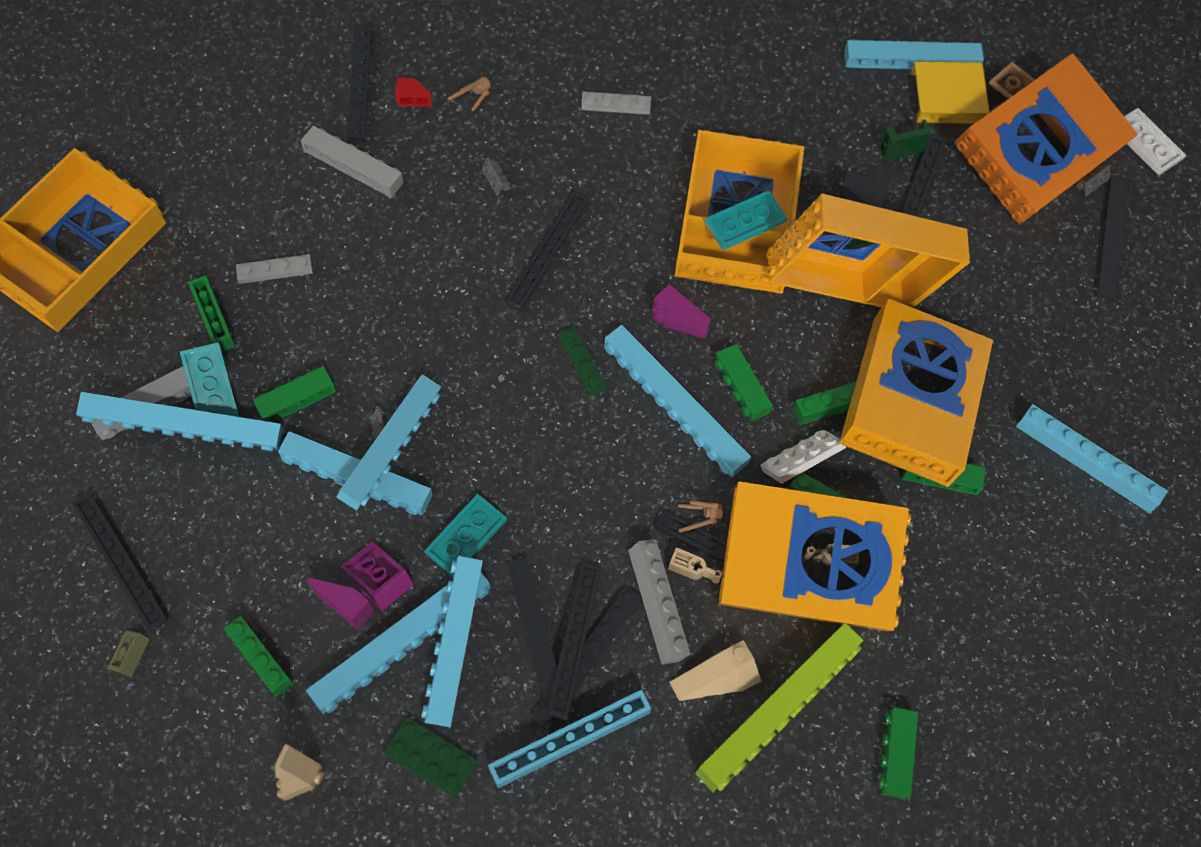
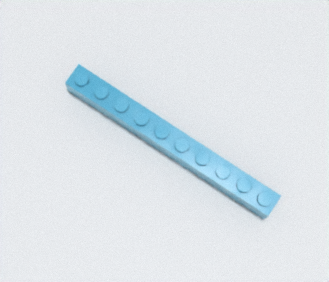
M623 325L605 337L604 348L607 353L613 355L617 359L618 364L622 368L625 367L629 371L630 376L642 384L643 390L647 394H651L655 398V402L668 411L669 417L672 420H676L680 424L681 429L693 437L697 446L703 447L708 457L720 465L723 473L733 477L749 464L751 456Z
M81 392L76 413L77 416L82 418L83 422L94 423L97 420L102 421V424L107 426H114L115 423L123 424L122 428L133 430L135 427H142V431L154 433L155 430H160L162 434L170 436L179 433L182 434V437L194 439V436L202 437L203 441L214 442V439L222 440V444L234 445V442L242 443L241 446L246 448H253L255 445L261 446V450L273 451V448L279 449L283 428L278 423Z
M481 572L475 600L485 597L490 589V583ZM447 586L308 688L306 692L323 714L332 712L338 707L340 701L351 698L355 694L356 689L360 686H367L373 680L372 677L387 671L392 662L403 659L407 654L406 652L412 647L415 649L420 646L425 637L436 634L439 631L440 622L445 620L446 614L442 613L444 601L449 600L450 593H446Z

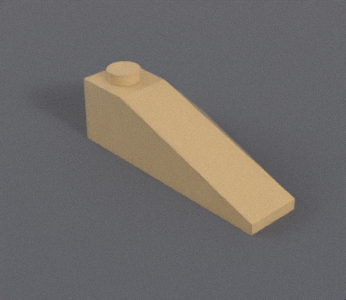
M743 640L669 683L678 700L683 701L711 695H723L724 693L742 692L760 683L761 679L755 660Z
M285 744L275 764L276 777L279 778L276 785L277 788H280L277 796L286 801L314 789L316 784L319 785L323 779L324 772L322 771L324 768Z

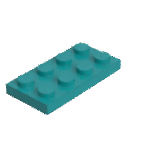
M768 190L705 218V224L723 251L786 223L788 218Z
M219 342L180 351L195 409L239 417Z
M477 494L426 548L424 553L453 577L454 573L450 572L452 561H456L458 556L473 559L506 523L507 517Z

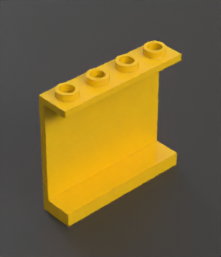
M920 61L914 63L911 75H916L920 108L916 116L917 123H921L925 119L927 123H976L989 114L982 63Z

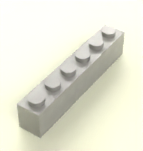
M312 126L301 140L305 152L390 198L394 196L403 184L402 173L399 169L386 165L384 161L371 157L369 153L358 150L354 145L343 142L339 137L328 134L322 128L319 129Z
M184 366L121 398L166 406L186 400L187 397L191 396ZM97 420L92 423L96 433L102 440L110 439L116 433L127 430L122 428L123 424L115 423L114 426L103 425L102 421Z
M656 540L639 541L628 552L662 665L679 662L689 656L690 651Z

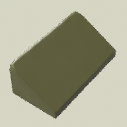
M126 630L108 669L131 677L149 642V638L140 633Z

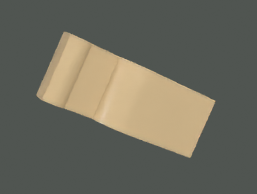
M833 544L827 545L825 549H815L812 546L807 547L804 552V558L807 560L811 558L821 559L824 565L831 567L832 554L828 553L833 552ZM842 545L841 550L850 547L851 545ZM859 552L840 560L852 569H855L859 564Z
M679 548L675 549L668 567L669 570L688 578L697 580L703 576L711 579L713 583H719L722 575L720 570L715 571L707 568L704 559ZM695 565L699 567L697 571L693 570Z

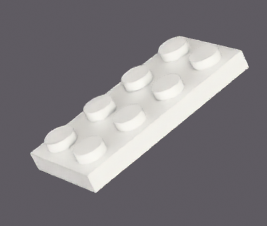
M1139 108L1125 116L1126 120L1139 134L1127 144L1158 175H1161L1185 158L1186 154Z
M822 430L816 432L808 439L801 440L792 448L785 449L781 454L767 459L760 466L764 473L782 484L845 449L846 446L839 444L840 438Z

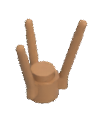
M482 76L475 82L460 89L459 92L448 97V100L450 101L473 89L476 94H482L471 109L474 111L484 97L489 94L490 83L487 78Z
M693 500L690 501V504H678L679 508L704 510V517L709 519L681 528L679 532L692 530L708 524H716L717 519L722 518V505Z

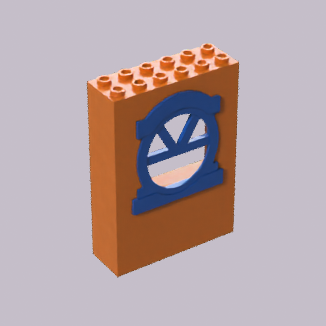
M1072 53L970 126L954 143L957 145L958 150L968 159V162L976 169L979 176L988 184L990 190L999 198L1002 205L1011 213L1013 219L1020 225L1139 134ZM1039 114L1067 148L1068 152L1063 159L1029 116ZM1021 122L1031 135L1017 136V130ZM1039 143L1033 163L1022 155L1017 144ZM1044 152L1055 163L1054 165H1040Z

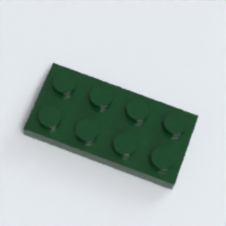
M408 717L383 753L386 757L453 799H456L478 763L471 756Z

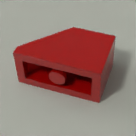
M397 78V106L432 107L431 93L415 78Z

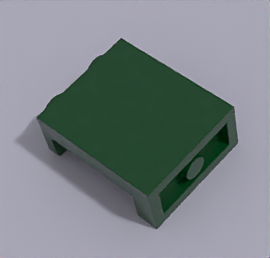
M926 119L921 121L918 130L900 134L895 133L893 126L886 127L878 146L883 161L922 154L932 134V129L927 124Z

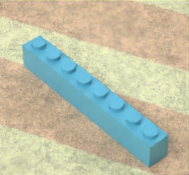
M848 40L844 51L847 68L912 69L914 63L920 61L983 62L981 43Z
M423 374L420 376L344 483L336 498L355 510H358L360 505H366L371 497L368 495L371 489L373 491L377 489L381 483L379 480L380 476H386L392 467L389 463L392 460L396 461L402 452L399 450L401 446L406 447L412 438L409 436L412 431L416 432L421 425V422H419L421 417L426 418L431 410L429 408L430 404L433 403L435 405L441 396L438 394L441 388L440 385Z
M1033 404L1016 426L1148 513L1160 505L1168 492Z
M288 432L278 450L283 462L289 465L293 463L299 465L302 470L310 472V470L314 471L321 478H331L341 486L344 485L361 461L292 432ZM389 471L386 476H380L379 480L381 483L375 491L371 489L369 492L370 496L375 500L380 501L383 499L395 508L400 506L412 515L420 514L422 516L432 497L431 488Z
M458 556L456 561H452L450 572L454 573L453 580L448 581L446 593H450L449 600L444 601L442 613L446 615L444 622L441 621L438 634H442L441 641L436 642L434 654L438 656L436 663H432L430 675L433 676L432 684L427 686L426 696L429 697L428 705L423 706L421 718H425L424 723L451 727L482 560Z
M640 690L489 764V770L497 787L500 788L650 714L651 707L643 691Z

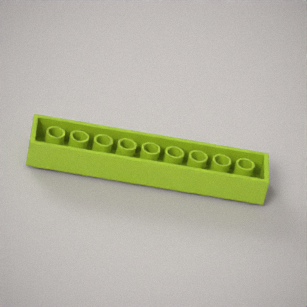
M844 623L699 767L695 774L712 792L716 789L721 791L732 780L729 776L731 774L736 776L747 765L744 761L746 759L751 761L762 750L759 746L762 744L765 747L776 736L774 731L780 732L791 720L789 716L794 718L805 706L803 702L805 701L808 704L819 692L817 688L819 687L822 690L834 677L832 673L836 676L848 663L846 659L850 662L862 649L859 645L864 640Z

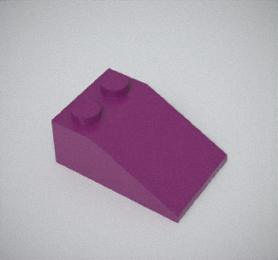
M670 284L654 298L652 317L655 322L661 323L666 328L704 339L707 337L711 319Z
M373 541L341 566L358 587L382 611L414 585L406 570Z
M312 578L307 580L312 591L357 630L374 613L373 603L370 601L371 598L362 590L358 592L351 587Z

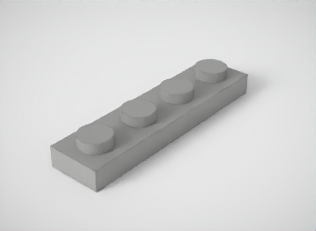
M583 92L581 110L650 115L651 96Z
M310 254L236 264L237 281L239 284L313 274Z

